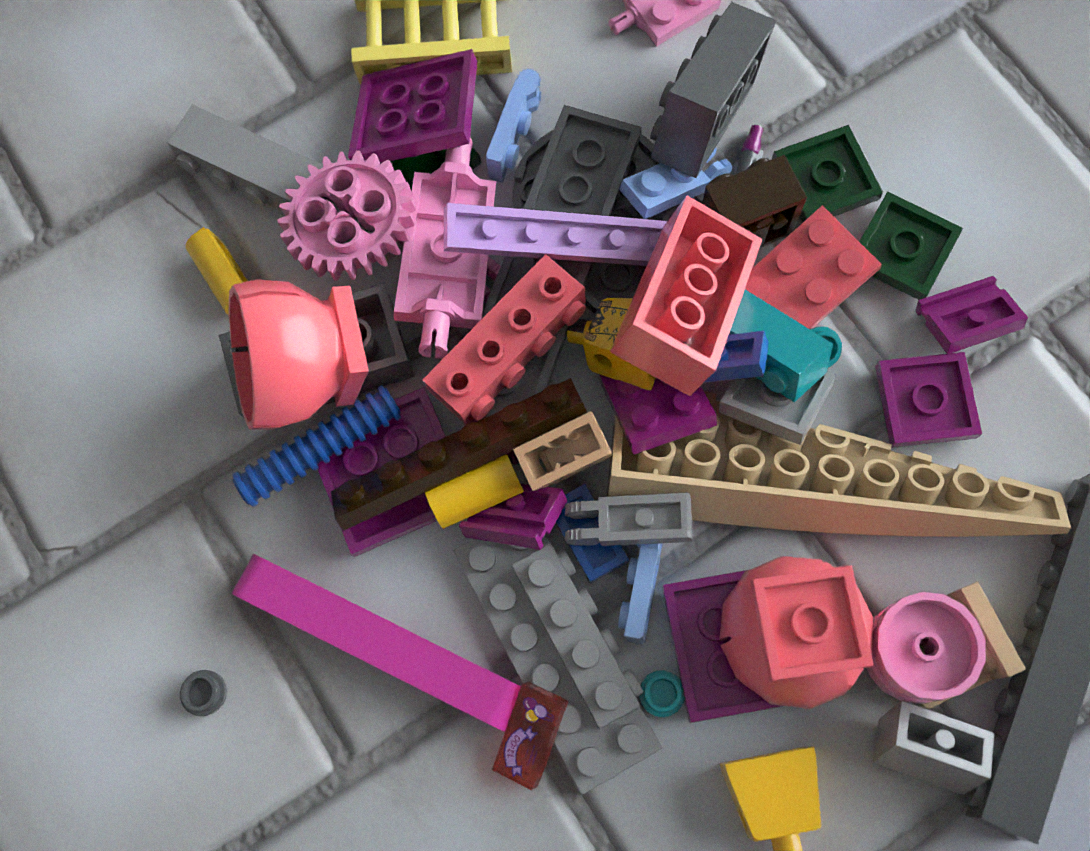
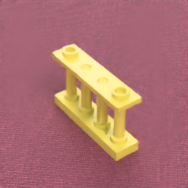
M354 0L358 12L366 11V46L351 48L352 64L359 84H361L362 76L365 74L469 49L473 50L477 59L476 75L512 72L509 36L498 37L496 1L501 0ZM480 2L482 38L459 40L457 4ZM442 5L444 40L421 43L419 7ZM404 8L405 43L382 46L381 10Z

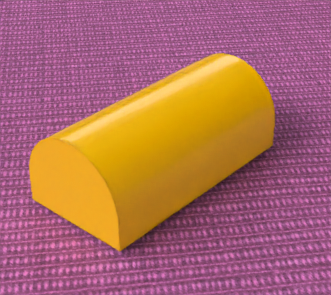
M203 227L187 240L185 249L223 310L229 315V291L234 284L248 282L224 242L208 228Z
M505 454L425 492V495L438 523L444 529L523 493L524 490L508 455Z

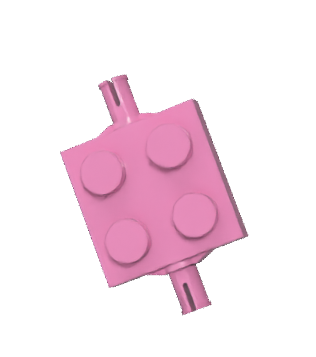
M622 0L626 11L610 19L609 26L611 30L614 29L613 33L618 35L635 24L647 33L657 47L718 10L721 0Z

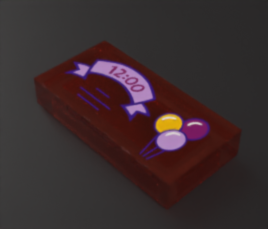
M531 682L523 683L492 770L531 791L536 789L540 783L568 700Z

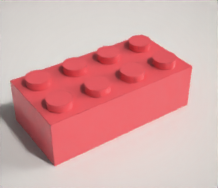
M686 196L661 231L610 352L690 396L716 371L762 239L693 198Z

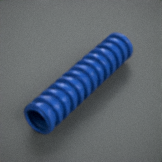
M382 385L377 387L378 392L376 394L367 393L365 395L366 400L360 402L357 399L354 402V407L351 409L347 407L342 408L341 415H330L329 422L324 423L320 421L317 423L319 428L314 431L311 428L305 431L306 435L302 438L299 435L293 438L294 443L290 445L287 442L281 445L282 450L279 452L273 449L269 452L270 457L267 459L262 456L257 459V465H246L245 472L242 474L239 471L233 473V483L243 500L252 507L259 504L258 499L261 497L267 500L271 497V491L275 490L277 493L282 491V485L285 483L292 485L295 482L294 478L296 476L305 477L307 475L306 470L310 468L313 471L319 468L318 463L321 461L327 464L331 461V455L336 454V456H340L342 454L341 449L346 446L348 449L353 448V442L358 439L360 442L365 441L366 434L371 432L372 435L378 433V427L381 425L384 428L390 426L388 421L393 418L396 421L402 418L400 415L401 411L387 388H384Z

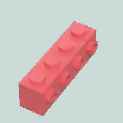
M545 254L426 375L423 382L427 389L465 425L471 423L474 418L477 421L481 420L493 408L495 404L494 398L504 387L510 389L519 382L526 371L525 365L535 355L541 357L552 347L556 340L554 335L565 324L571 326L582 316L586 309L584 305L586 303L585 287Z

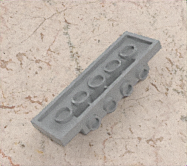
M545 535L542 538L543 547L541 550L473 539L453 551L529 696L536 700L537 705H543L547 712H549L542 721L581 795L663 749L636 698L643 694L631 669L622 673L613 657L620 653L615 639L608 628L601 632L598 630L591 617L598 610L586 588L578 592L569 577L575 574L576 570L565 550L562 549L556 553Z

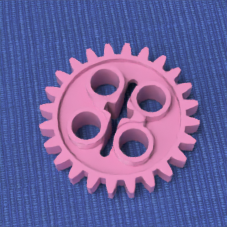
M360 151L355 152L352 160H347L344 153L339 152L336 163H331L329 158L325 156L323 157V168L318 170L310 164L308 165V170L311 175L308 178L298 175L295 177L300 186L298 190H285L291 202L279 205V208L285 215L278 219V224L284 231L280 234V237L286 244L287 250L292 257L298 260L306 271L312 268L320 278L328 271L334 281H338L342 271H346L351 280H355L357 269L362 267L368 275H372V263L377 261L380 265L386 267L388 263L384 256L388 252L395 255L401 254L396 242L409 241L410 237L406 228L413 227L416 224L411 214L416 211V206L412 199L413 193L408 182L405 181L400 170L394 171L389 160L380 164L377 155L374 153L369 156L366 162ZM322 197H327L330 200H332L335 203L336 207L340 210V212L338 213L334 205L330 201L325 200ZM357 217L361 226L365 229L367 228L373 233L369 234L363 229H361L360 225L354 220V218Z

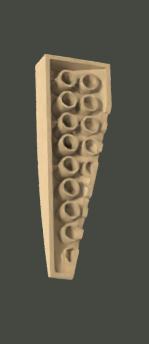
M704 391L716 413L717 426L633 455L618 419L614 414L611 444L612 457L609 464L607 497L690 493L692 520L780 530L883 536H1020L1068 534L1071 529L1060 492L1001 476L998 481L988 479L978 473L976 468L959 464L957 469L932 463L931 455L913 451L912 456L891 451L892 444L819 424L816 429L810 427L801 445H798L719 413L720 401L716 400L717 394Z

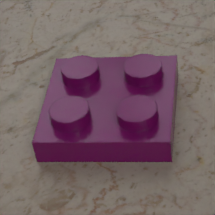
M965 352L881 360L875 365L889 444H892L891 448L977 439L982 435Z

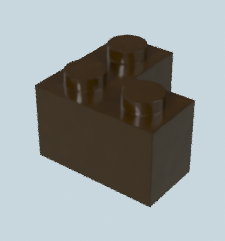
M782 155L772 160L768 158L759 159L752 163L747 170L734 175L726 173L717 176L706 185L702 204L762 239L761 248L786 238L794 231L807 196L785 155Z

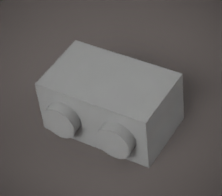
M901 700L878 720L873 763L964 795L991 779L994 733Z

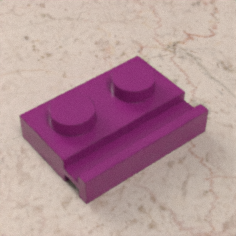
M994 275L918 300L915 312L918 316L922 315L925 318L926 327L947 355L1024 329L1028 316L1004 288H998L996 285L997 279Z
M520 483L524 490L523 493L468 517L467 521L460 522L459 528L465 538L541 550L543 547L542 538L545 534H550L567 502L563 489L545 487L532 491L529 484Z

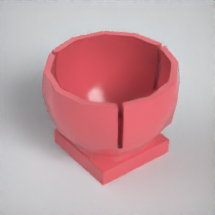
M252 280L234 284L229 291L231 348L248 346L249 351L232 352L237 391L242 413L249 430H274L309 419L331 397H334L336 407L354 405L369 370L351 286L332 287L329 298L324 301L317 299L290 282Z
M780 556L745 571L723 602L720 641L727 640L729 637L732 639L722 644L721 648L736 679L770 704L806 709L815 708L845 695L847 691H850L862 670L874 666L872 660L873 616L856 584L852 565L833 567L828 562H823L820 559Z

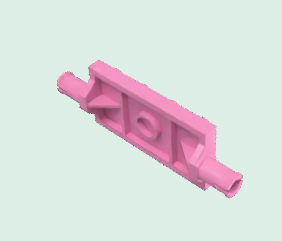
M471 138L469 144L446 149L445 162L433 173L414 172L412 199L416 206V211L411 214L416 224L413 227L406 228L410 240L404 242L394 306V321L423 324L418 351L422 356L431 358L433 342H435L436 348L435 358H444L447 355L449 326L473 329L482 319L489 255L444 252V207L447 203L494 207L496 181L479 179L469 166L473 146Z

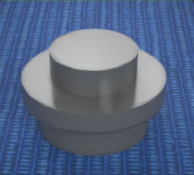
M210 670L193 672L184 680L180 689L182 706L187 712L195 716L214 714L222 707L227 695V688L223 678L218 673Z

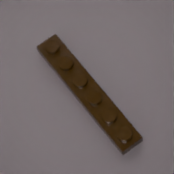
M569 378L560 383L552 384L518 403L509 404L493 415L478 422L469 423L455 433L438 441L429 442L419 450L397 460L389 461L364 476L343 483L340 487L331 491L336 522L343 531L508 454L514 451L513 449L588 413L572 379Z

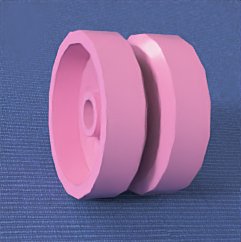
M920 592L897 600L873 617L872 660L874 666L868 667L867 671L883 692L899 701L925 704L944 700L964 693L978 680L985 664V638L977 619L963 604L944 594ZM919 646H924L925 654L921 652Z

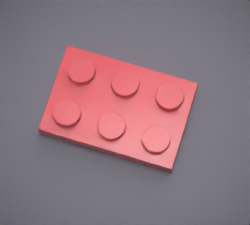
M822 205L752 268L745 289L803 326L811 329L881 268L882 264Z

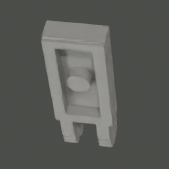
M690 493L598 497L597 501L565 504V516L574 519L599 518V528L567 530L565 532V543L581 546L600 543L601 546L693 542Z

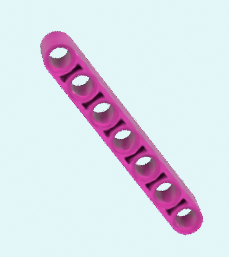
M256 554L252 555L231 593L504 732L507 731L525 694L526 689Z

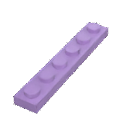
M447 203L444 207V252L542 258L546 254L551 259L647 266L667 221Z

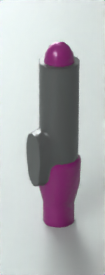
M752 125L750 127L749 134L741 149L736 173L747 170L752 163L762 159L761 136L763 128L761 126Z

